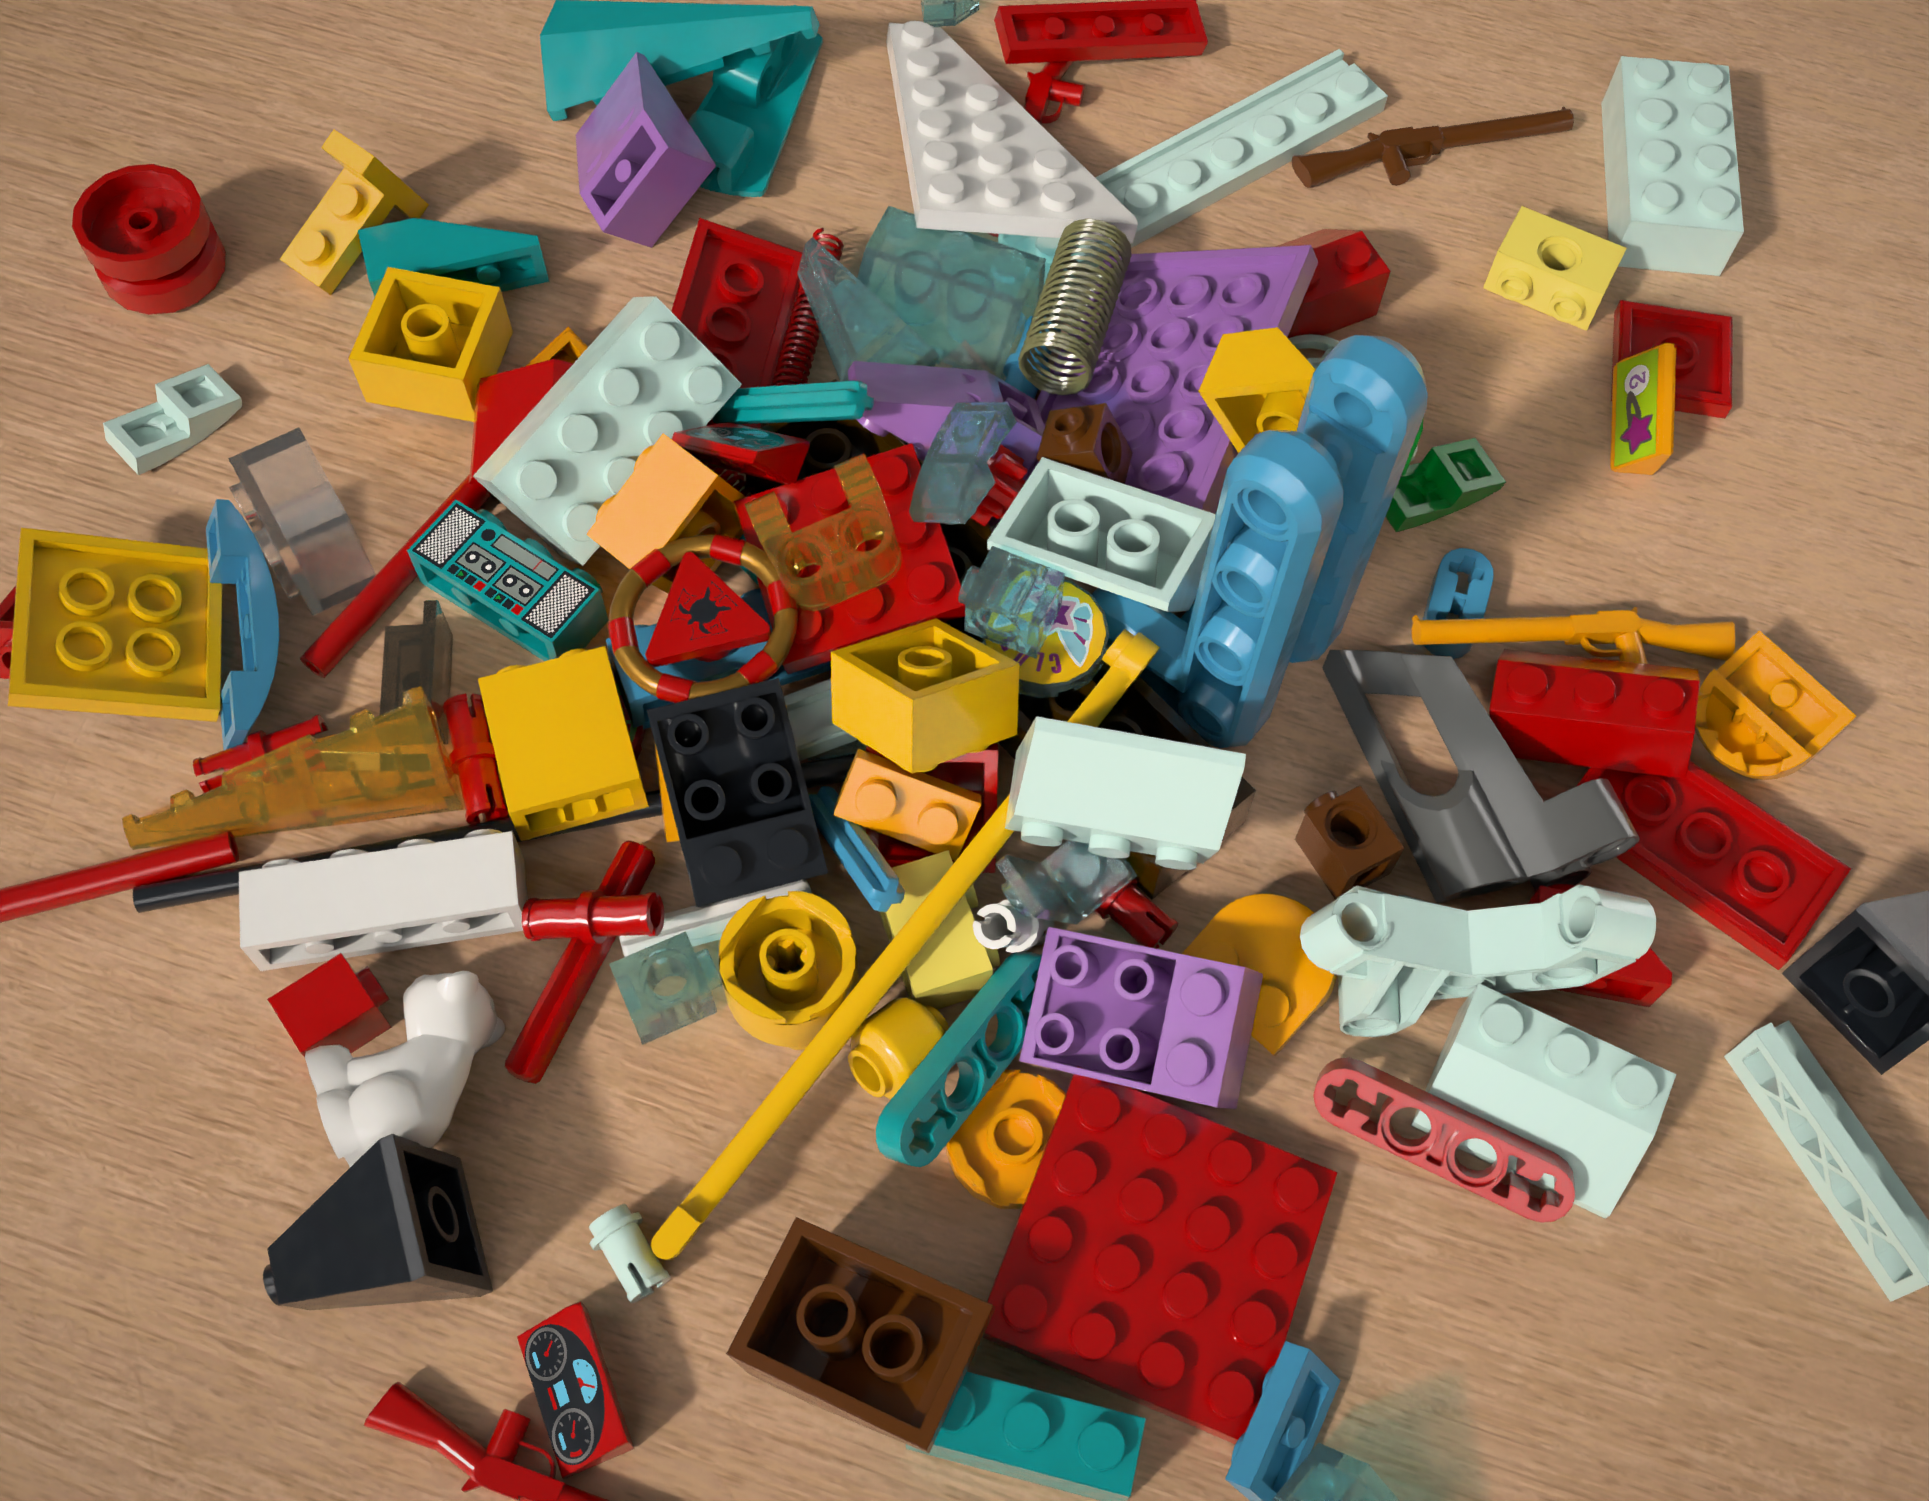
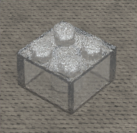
M299 427L228 458L240 480L239 483L229 488L243 515L249 522L259 546L273 568L289 600L301 594L312 616L357 596L376 576L349 516Z

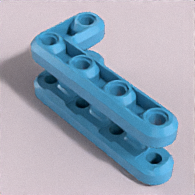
M1353 335L1341 340L1313 373L1297 431L1267 430L1256 434L1232 460L1226 471L1217 512H1215L1216 516L1196 598L1189 611H1186L1181 618L1171 612L1097 588L1090 596L1102 612L1106 630L1104 642L1109 647L1124 629L1134 636L1141 632L1160 647L1156 655L1140 674V677L1211 746L1228 748L1247 745L1270 718L1289 662L1318 660L1342 631L1427 409L1428 392L1421 365L1410 351L1394 340L1384 336Z

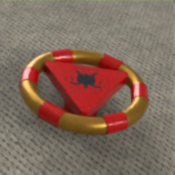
M719 534L695 535L674 540L663 548H655L630 568V571L625 575L614 595L610 608L608 629L613 654L630 679L658 699L677 703L768 680L778 671L793 645L797 631L799 610L791 581H789L778 563L766 552L748 543V541ZM700 558H711L744 566L760 578L767 587L774 617L772 632L770 625ZM680 564L645 653V659L639 651L633 621L636 605L646 588L670 570L671 567ZM768 641L763 650L744 664L736 673L717 680L696 682L666 673L663 674L655 669V667L693 658L704 662L718 661L727 656L732 649Z

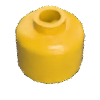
M910 998L893 999L865 1019L851 1037V1052L848 1054V1063L852 1074L860 1086L874 1097L885 1096L888 1099H892L949 1029L948 1023L943 1015L932 1006H923L921 1003Z

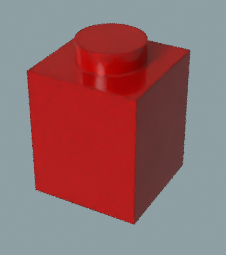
M342 953L267 999L304 1057L306 1051L316 1047L339 1044L347 1048L350 1053H353L392 1028L379 1006L390 1000L368 966L356 973Z

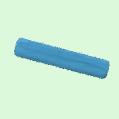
M821 786L817 794H808L817 828L873 910L887 912L891 904L901 903L904 899L905 890L899 883V878L861 825L833 815L834 806L839 796L835 789L829 786Z

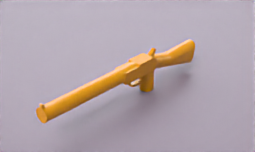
M1634 607L1631 611H1598L1596 614L1549 617L1420 620L1417 615L1412 617L1411 634L1415 645L1564 641L1565 645L1581 644L1584 650L1593 656H1619L1620 661L1648 664L1642 643L1727 661L1735 650V624L1732 621L1673 625L1640 618L1637 615L1638 607ZM1616 643L1617 650H1601L1591 644Z

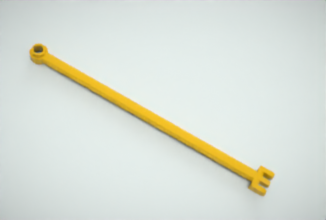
M1124 629L1102 657V660L1111 668L1067 722L1098 727L1147 667L1160 647L1141 632L1134 636ZM1010 794L680 1206L676 1207L651 1240V1248L657 1257L671 1260L680 1255L713 1210L1015 831L1005 829Z

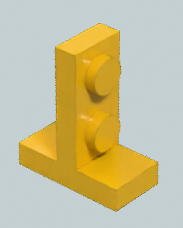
M335 129L321 148L342 165L344 169L280 258L281 261L329 295L334 292L362 252L358 230L381 225L393 207L409 218H420L429 206L426 201L375 156Z

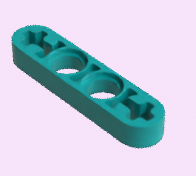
M1022 951L1008 956L888 1102L880 1114L876 1126V1143L879 1151L886 1158L919 1168L931 1163L1019 1053L1023 1046L1042 954ZM996 1014L998 1019L996 1037L993 1043L987 1047L985 1042L986 1029L990 1019ZM957 1063L959 1068L957 1086L954 1092L947 1097L945 1093L947 1074L951 1067Z

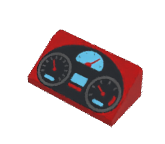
M719 423L677 431L672 436V440L692 456L711 466L788 485L796 483L810 442L806 439L734 423Z
M581 1301L567 1306L517 1336L563 1479L635 1449L588 1309Z

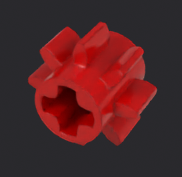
M1001 444L998 445L992 455L981 449L974 450L959 468L953 482V488L962 493L957 500L962 504L960 511L984 527L992 516L996 519H1002L1027 481L1023 478L1028 470L1022 466L1024 459Z

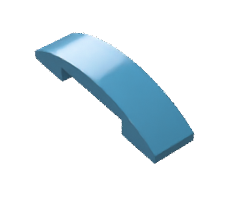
M216 499L206 526L210 583L236 584L243 671H230L220 693L223 750L245 743L268 696L278 657L279 614L271 574L253 532L230 500Z

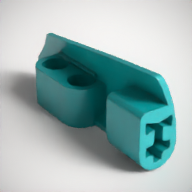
M818 32L816 37L806 39L803 34H795L770 41L771 52L756 56L751 48L723 57L724 67L713 70V85L698 110L688 120V123L716 164L715 168L700 185L701 188L744 197H761L766 193L823 44V38Z

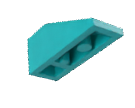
M419 218L385 223L358 230L367 275L374 296L388 267L500 287L501 292L549 282L537 235Z

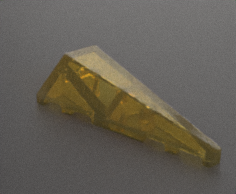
M422 686L403 692V705L375 718L373 713L365 709L350 716V729L318 739L310 734L222 773V786L197 797H195L193 792L187 789L170 796V809L140 818L129 814L122 818V823L129 846L132 850L175 845L226 831H231L235 838L464 809L456 774L451 769L449 754L440 738L436 715Z

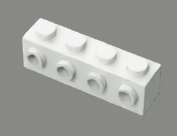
M480 829L466 834L462 839L434 842L427 839H413L399 844L396 849L369 853L359 849H347L333 853L329 859L302 863L289 859L270 861L264 864L262 869L239 872L240 948L260 971L329 961L340 953L345 958L523 931L522 910L526 900H528L524 856L512 831L501 832L494 829Z

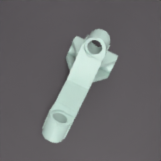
M1580 884L1562 894L1558 893L1541 903L1470 911L1447 907L1409 896H1396L1366 887L1355 886L1330 904L1307 917L1301 926L1300 940L1302 949L1310 961L1317 967L1338 975L1340 1031L1352 1036L1381 1037L1397 1033L1415 1024L1431 1000L1469 997L1478 983L1501 994L1578 987L1596 981L1636 962V959H1639L1648 951L1653 943L1656 932V915L1654 908L1646 899Z

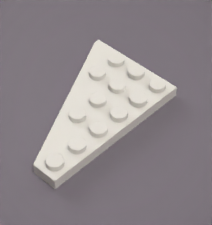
M909 21L905 24L889 23L886 44L917 228L1061 238L1066 226L1074 221L1088 218L1102 220L1116 226L1126 235L1129 243H1133L1138 226L1136 217L941 27H933L921 21ZM1083 231V232H1078V233H1074V234H1073V235L1080 234V233L1098 234V235H1100V236H1103V237L1108 238V239H1110L1111 241H1113L1111 238H1109V237H1107V236H1105V235H1102V234H1100V233H1098V232ZM1079 238L1080 240L1101 241L1096 238Z

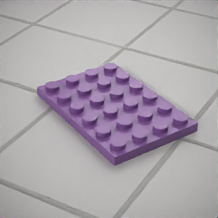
M1312 245L1132 254L1091 382L1087 388L1075 394L1058 395L1041 390L1036 403L1044 426L1046 425L1050 410L1107 403L1133 452L1125 484L1215 514L1227 468L1238 455V452L1198 390L1223 334L1278 327L1288 337L1318 264ZM1107 255L1109 258H1111L1114 262L1117 263V261L1112 255ZM1105 259L1103 260V262L1106 265H1108L1110 268H1113V266L1108 261H1106ZM1088 298L1093 302H1098L1096 299ZM1087 306L1090 309H1095L1093 306ZM1080 312L1082 314H1085L1087 317H1092V315L1088 313ZM1078 320V321L1083 322L1084 324H1090V323H1088L1087 321ZM1073 327L1079 329L1082 332H1086V330L1083 328ZM1069 334L1078 339H1084L1079 335ZM1061 348V350H1060V351H1062V352L1071 353V352L1066 351V350H1064V349H1062V348ZM1058 355V357H1057L1058 359L1065 360V361H1071V362L1081 361L1079 358L1074 359V358L1063 357V356H1060V355ZM1056 362L1054 363V365L1059 368H1065L1070 370L1081 369L1085 367L1084 365L1068 366ZM1051 369V373L1064 377H1077L1085 373L1067 374ZM1038 459L1035 461V463L1033 464V466L1031 467V469L1029 470L1024 479L1027 480L1029 478V476L1039 463ZM991 517L988 524L992 530L996 528L1001 519Z

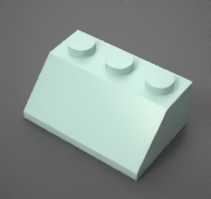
M1042 457L987 540V549L1167 612L1189 611L1196 598L1216 514Z
M1036 716L1016 751L1005 829L1021 832V840L1034 845L1060 846L1062 839L1088 843V851L1098 856L1127 858L1130 851L1156 855L1155 863L1166 868L1192 870L1196 868L1197 863L1203 864L1220 849L1245 768L1246 754Z
M1478 983L1457 1012L1425 1091L1558 1154L1567 1161L1573 1171L1575 1182V1199L1573 1204L1606 1219L1612 1213L1655 1136L1676 1074ZM1417 1109L1411 1126L1428 1133L1431 1129L1430 1120L1425 1113ZM1477 1138L1467 1139L1457 1147L1490 1164H1493L1497 1157L1493 1147L1485 1140ZM1513 1155L1508 1157L1506 1172L1517 1174L1516 1163L1518 1157ZM1544 1173L1538 1181H1532L1521 1176L1533 1185L1558 1194L1554 1190V1177L1550 1174Z

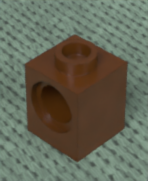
M1107 403L1050 410L1036 458L1040 461L1044 457L1125 484L1133 452Z
M1361 785L1340 796L1337 791H1329L1313 800L1304 809L1305 816L1295 838V841L1335 900L1355 886L1366 887L1391 874L1404 850L1403 845ZM1342 831L1348 833L1355 838L1358 845H1344L1335 839L1332 832Z

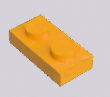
M858 748L835 803L833 815L936 854L949 850L952 860L956 861L981 806V795L922 772L912 774L902 769L893 761Z

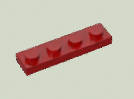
M1196 0L1007 5L998 7L994 19L1005 64L1200 56L1208 44Z

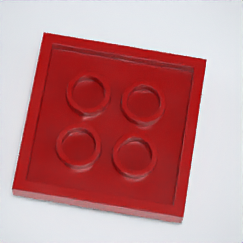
M913 443L797 480L795 484H785L734 501L745 540L772 557L793 585L799 613L794 642L783 662L788 675L831 661L832 651L935 618L947 623L970 615ZM756 575L773 629L774 617L767 587Z

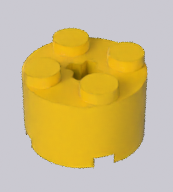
M788 891V895L766 899L765 895L754 899L735 913L722 933L719 946V971L730 1011L745 1031L768 1044L789 1047L794 1050H805L859 982L856 945L846 918L834 905L814 894L803 891ZM797 964L802 966L799 971H792ZM782 968L789 972L786 974L778 973V969Z

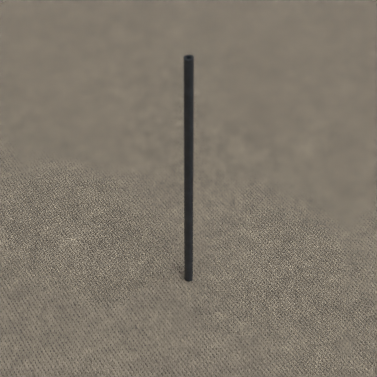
M856 753L801 763L806 787L811 788L845 781ZM660 790L645 792L649 807L527 840L661 816L663 814ZM510 817L288 859L302 863L329 859L333 853L347 849H359L368 853L396 849L399 844L413 839H427L434 842L462 839L466 834L480 829H494L501 832L512 831L516 841H522ZM266 863L137 886L133 888L134 906L138 913L238 895L239 872L262 869V866Z

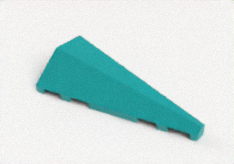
M556 0L540 34L547 112L553 121H560L567 118V108L591 100L598 105L636 52L645 55L664 86L722 68L724 67L723 57L749 48L753 50L756 56L771 52L770 41L785 36L803 34L806 39L816 37L820 23L813 6Z

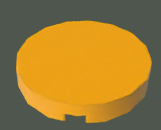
M1005 1069L946 1144V1154L955 1178L974 1198L999 1209H1022L1066 1093L1053 1080L1039 1074L1036 1077L1029 1073H1020V1070Z

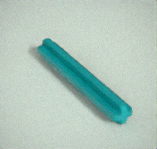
M862 381L738 388L714 415L713 422L716 424H759L861 419L864 411L872 410L874 398L867 395V384Z

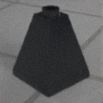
M1929 890L1861 904L1782 973L1881 1075L1929 1041Z
M395 1134L379 1139L267 1248L270 1264L263 1271L264 1286L273 1303L278 1306L304 1310L473 1298L493 1292L461 1158L434 1148L422 1146L415 1141Z

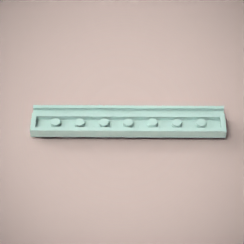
M1338 49L1095 178L1136 217L1138 226L1134 241L1130 243L1131 248L1291 162L1293 156L1304 155L1383 112L1388 95L1355 63L1349 66L1343 60L1344 53ZM999 234L998 244L1002 248L1007 247L1013 254L1012 260L1042 292L1060 238ZM1074 239L1071 242L1079 241L1080 239ZM1082 240V241H1093V242H1097V243H1099V244H1102V245H1104V246H1107V247H1109L1112 251H1114L1117 255H1119V253L1117 252V250H1116L1115 248H1113L1110 244H1108V243H1106V242H1104V241ZM1078 245L1068 248V250L1074 248L1093 249L1110 255L1107 251L1090 245ZM1077 252L1071 254V256H1090L1102 262L1104 258L1092 253ZM1077 260L1079 263L1089 264L1094 267L1099 266L1091 261ZM1072 274L1069 275L1071 278H1077Z

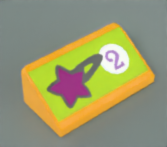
M1664 343L1630 356L1616 363L1613 368L1610 467L1614 472L1653 475L1673 454L1676 348H1674V344Z

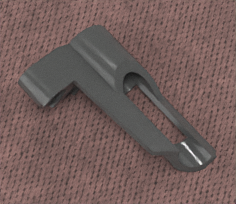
M1329 650L1322 667L1436 903L1499 891L1529 880L1535 892L1540 886L1548 887L1555 884L1575 886L1592 873L1590 868L1592 865L1611 860L1625 853L1639 842L1640 837L1608 779L1601 778L1586 782L1543 802L1452 656L1368 650ZM1365 694L1403 695L1422 698L1458 769L1456 783L1447 793L1431 796L1421 794L1411 788Z

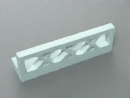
M1788 1020L1776 1027L1769 1023L1755 1030L1724 1056L1890 1302L1928 1286L1929 1220L1790 1021Z

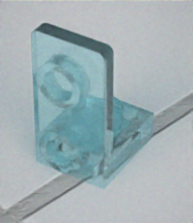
M1070 840L1066 841L1041 863L1011 855H1005L996 863L997 868L1007 880L1001 885L1002 891L1019 913L1025 917L1032 915L1039 919L1071 924L1080 923L1134 879L1137 874L1125 858L1098 856L1088 851V843Z

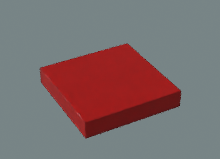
M1620 300L1614 312L1611 401L1613 368L1616 363L1661 344L1671 343L1676 348L1674 411L1725 419L1732 408L1733 317Z

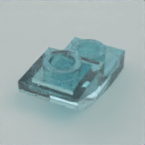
M958 402L955 404L936 433L920 469L909 510L914 522L945 523L950 525L965 524L976 512L979 504L996 483L987 461L997 452L998 446L1017 423L1008 402Z

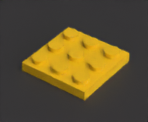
M21 527L8 706L217 722L220 712L222 584L210 583L207 548Z

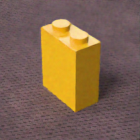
M605 646L590 650L573 649L563 653L559 658L528 666L511 665L502 668L496 674L478 678L508 812L521 841L649 807Z

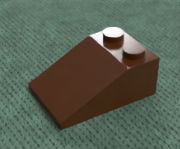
M796 1217L726 1354L748 1374L811 1405L929 1454L993 1316L995 1307L979 1298Z

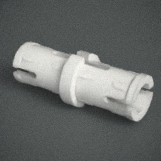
M1013 898L981 908L977 914L985 919L984 921L974 920L973 931L978 942L984 947L990 949L1007 947L1005 951L1016 953L1027 951L1033 946L1045 943L1046 934L1044 931L1048 927L1054 928V918L1051 912L1043 905L1036 903H1026L1023 905L1024 900Z

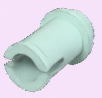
M622 1204L607 1211L590 1224L589 1229L594 1238L589 1244L594 1251L600 1249L603 1251L628 1294V1300L630 1303H635L654 1292L652 1286L662 1287L670 1280L671 1276L667 1270H664L657 1256L652 1252L650 1244L639 1227L643 1221L640 1213H631L627 1205Z

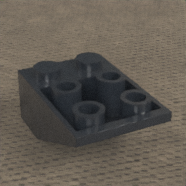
M779 678L647 710L696 907L828 873Z

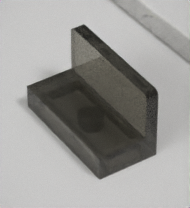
M438 600L424 601L423 624L385 626L378 737L384 748L448 744L449 728L442 706L450 698L453 634Z

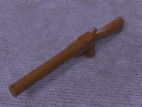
M1562 107L1561 110L1445 127L1437 125L1416 129L1406 127L1385 130L1380 136L1370 132L1367 136L1370 140L1369 142L1350 149L1293 156L1292 167L1303 185L1310 188L1382 160L1390 183L1397 186L1404 184L1410 179L1411 173L1408 167L1427 163L1431 156L1439 154L1441 149L1570 131L1573 128L1574 117L1570 109Z

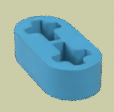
M1468 548L1454 549L1444 555L1432 581L1423 620L1446 619L1449 613L1458 615V619L1484 618L1493 582V567L1490 561L1482 553ZM1457 572L1468 574V583L1470 584L1465 594L1455 591L1458 582ZM1474 643L1424 645V647L1433 655L1452 656L1453 659L1467 654Z

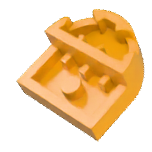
M1759 630L1717 670L1714 668L1703 681L1699 689L1695 730L1705 749L1728 769L1749 778L1772 780L1791 775L1804 767L1851 724L1856 715Z
M1254 894L1239 898L1222 908L1182 954L1242 966L1263 974L1251 1036L1272 1055L1276 1056L1313 1013L1327 1002L1334 989L1337 974H1332L1330 971L1317 967L1308 959L1302 949L1300 940L1301 926L1307 917L1314 914L1311 909L1298 901L1284 896Z

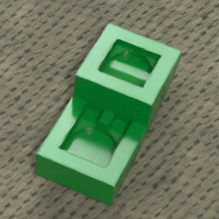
M1476 438L1435 446L1430 449L1420 463L1409 465L1406 474L1401 475L1385 517L1395 532L1411 529L1459 511L1499 491L1506 481Z

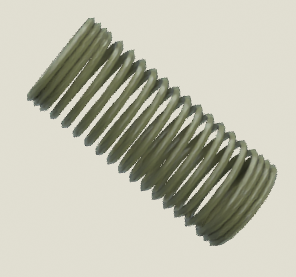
M1088 218L1077 220L1065 227L1059 240L1045 285L1026 334L1027 337L1024 340V345L1018 357L1019 369L1024 377L1035 387L1048 393L1058 395L1079 393L1088 387L1094 375L1096 362L1098 361L1101 347L1104 344L1103 340L1106 337L1118 294L1121 291L1120 288L1123 284L1130 258L1132 257L1131 244L1126 235L1112 224ZM1083 231L1098 232V233H1100V234H1102V235H1105V236L1111 238L1113 241H1111L1110 239L1105 238V237H1103V236H1100V235H1098V234H1088V233H1080V234H1076V235H1073V234H1074V233H1078V232H1083ZM1083 237L1096 238L1098 240L1110 244L1113 248L1117 250L1119 255H1117L1109 247L1099 244L1097 242L1082 240L1075 242L1071 241ZM1078 245L1095 246L1107 251L1115 258L1117 263L1106 254L1093 249L1074 248L1068 250V248ZM1077 252L1092 253L1104 258L1113 268L1090 256H1071V254ZM1077 260L1091 261L1093 263L1101 265L1105 269L1103 270L1091 266L1089 264L1079 263ZM1072 274L1077 278H1071L1069 275ZM1066 282H1071L1072 284H1074V285H1076V286H1070V285H1069L1068 283H1066ZM1065 290H1069L1075 294L1067 293ZM1062 297H1066L1072 301H1065ZM1088 298L1096 299L1098 302H1093ZM1060 305H1065L1071 309H1063ZM1087 306H1093L1095 309H1090ZM1080 312L1088 313L1092 315V317H1087L1085 314H1082ZM1058 313H1063L1070 317L1060 316ZM1055 320L1062 321L1068 325L1059 324ZM1078 320H1084V321H1087V322L1090 323V324H1084L1083 322L1078 321ZM1073 327L1083 328L1086 330V332H1082L1079 329ZM1053 328L1061 329L1069 334L1079 335L1084 339H1078L1069 334L1057 332ZM1040 346H1045L1060 356L1074 359L1079 358L1081 361L1071 362L1058 359L1048 354ZM1035 347L1045 357L1056 363L1068 366L1084 365L1085 367L1073 370L1059 368L1055 365L1046 362L1042 357H1040L1037 354ZM1054 347L1062 348L1071 353L1062 352ZM1030 351L1033 354V356L1037 360H1039L1044 366L1053 369L1057 372L1067 374L1083 372L1085 373L1077 377H1064L1055 375L1040 367L1034 361L1033 357L1030 354ZM1031 364H1032L1037 370H1039L1042 374H1044V375H1046V376H1048V377H1045V376L1041 375L1039 372H1037V371L1031 366Z

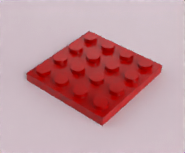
M1073 1074L986 1301L995 1307V1311L982 1338L1236 1444L1237 1440L1248 1428L1262 1396L1264 1378L1269 1369L1276 1364L1285 1343L1338 1172L1133 1088Z

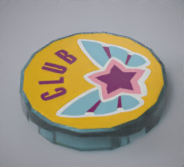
M1046 575L1022 578L1002 588L985 608L980 625L979 639L981 643L1019 663L1020 694L1037 698L1058 697V692L1068 691L1073 687L1074 691L1092 680L1102 668V657L1107 650L1109 630L1105 612L1091 593L1072 581Z

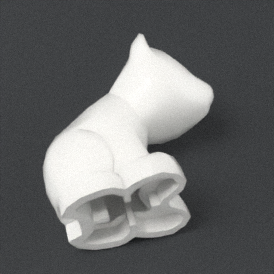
M459 971L435 975L424 974L416 978L406 989L403 997L407 1042L372 1055L352 1057L349 1050L340 1044L319 1046L306 1051L305 1060L317 1093V1106L324 1129L338 1159L344 1157L349 1167L379 1139L390 1134H395L415 1141L422 1146L432 1148L450 1125L454 1110L466 1084L473 1056L481 1048L489 1047L498 1041L505 1032V1025L502 1019L497 1017L493 999L478 982L479 978L476 974L469 971Z

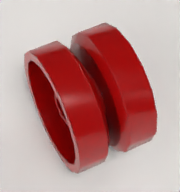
M155 164L123 167L103 175L87 187L74 206L72 229L90 263L94 266L109 297L127 310L148 315L174 313L198 303L214 290L225 271L226 251L193 182L176 169Z

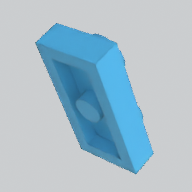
M1285 1341L1276 1364L1269 1369L1264 1378L1262 1396L1248 1428L1234 1446L1231 1466L1225 1480L1249 1501L1291 1500L1341 1382L1310 1349Z

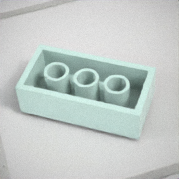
M1621 56L1601 103L1608 239L1627 248L1618 267L1720 276L1744 233L1729 66Z
M656 296L633 297L473 477L562 558L583 566L600 547L598 543L586 535L596 522L598 510L608 498L616 495L634 472V466L640 454L649 446L654 445L663 433L672 439L674 432L706 426L742 384Z

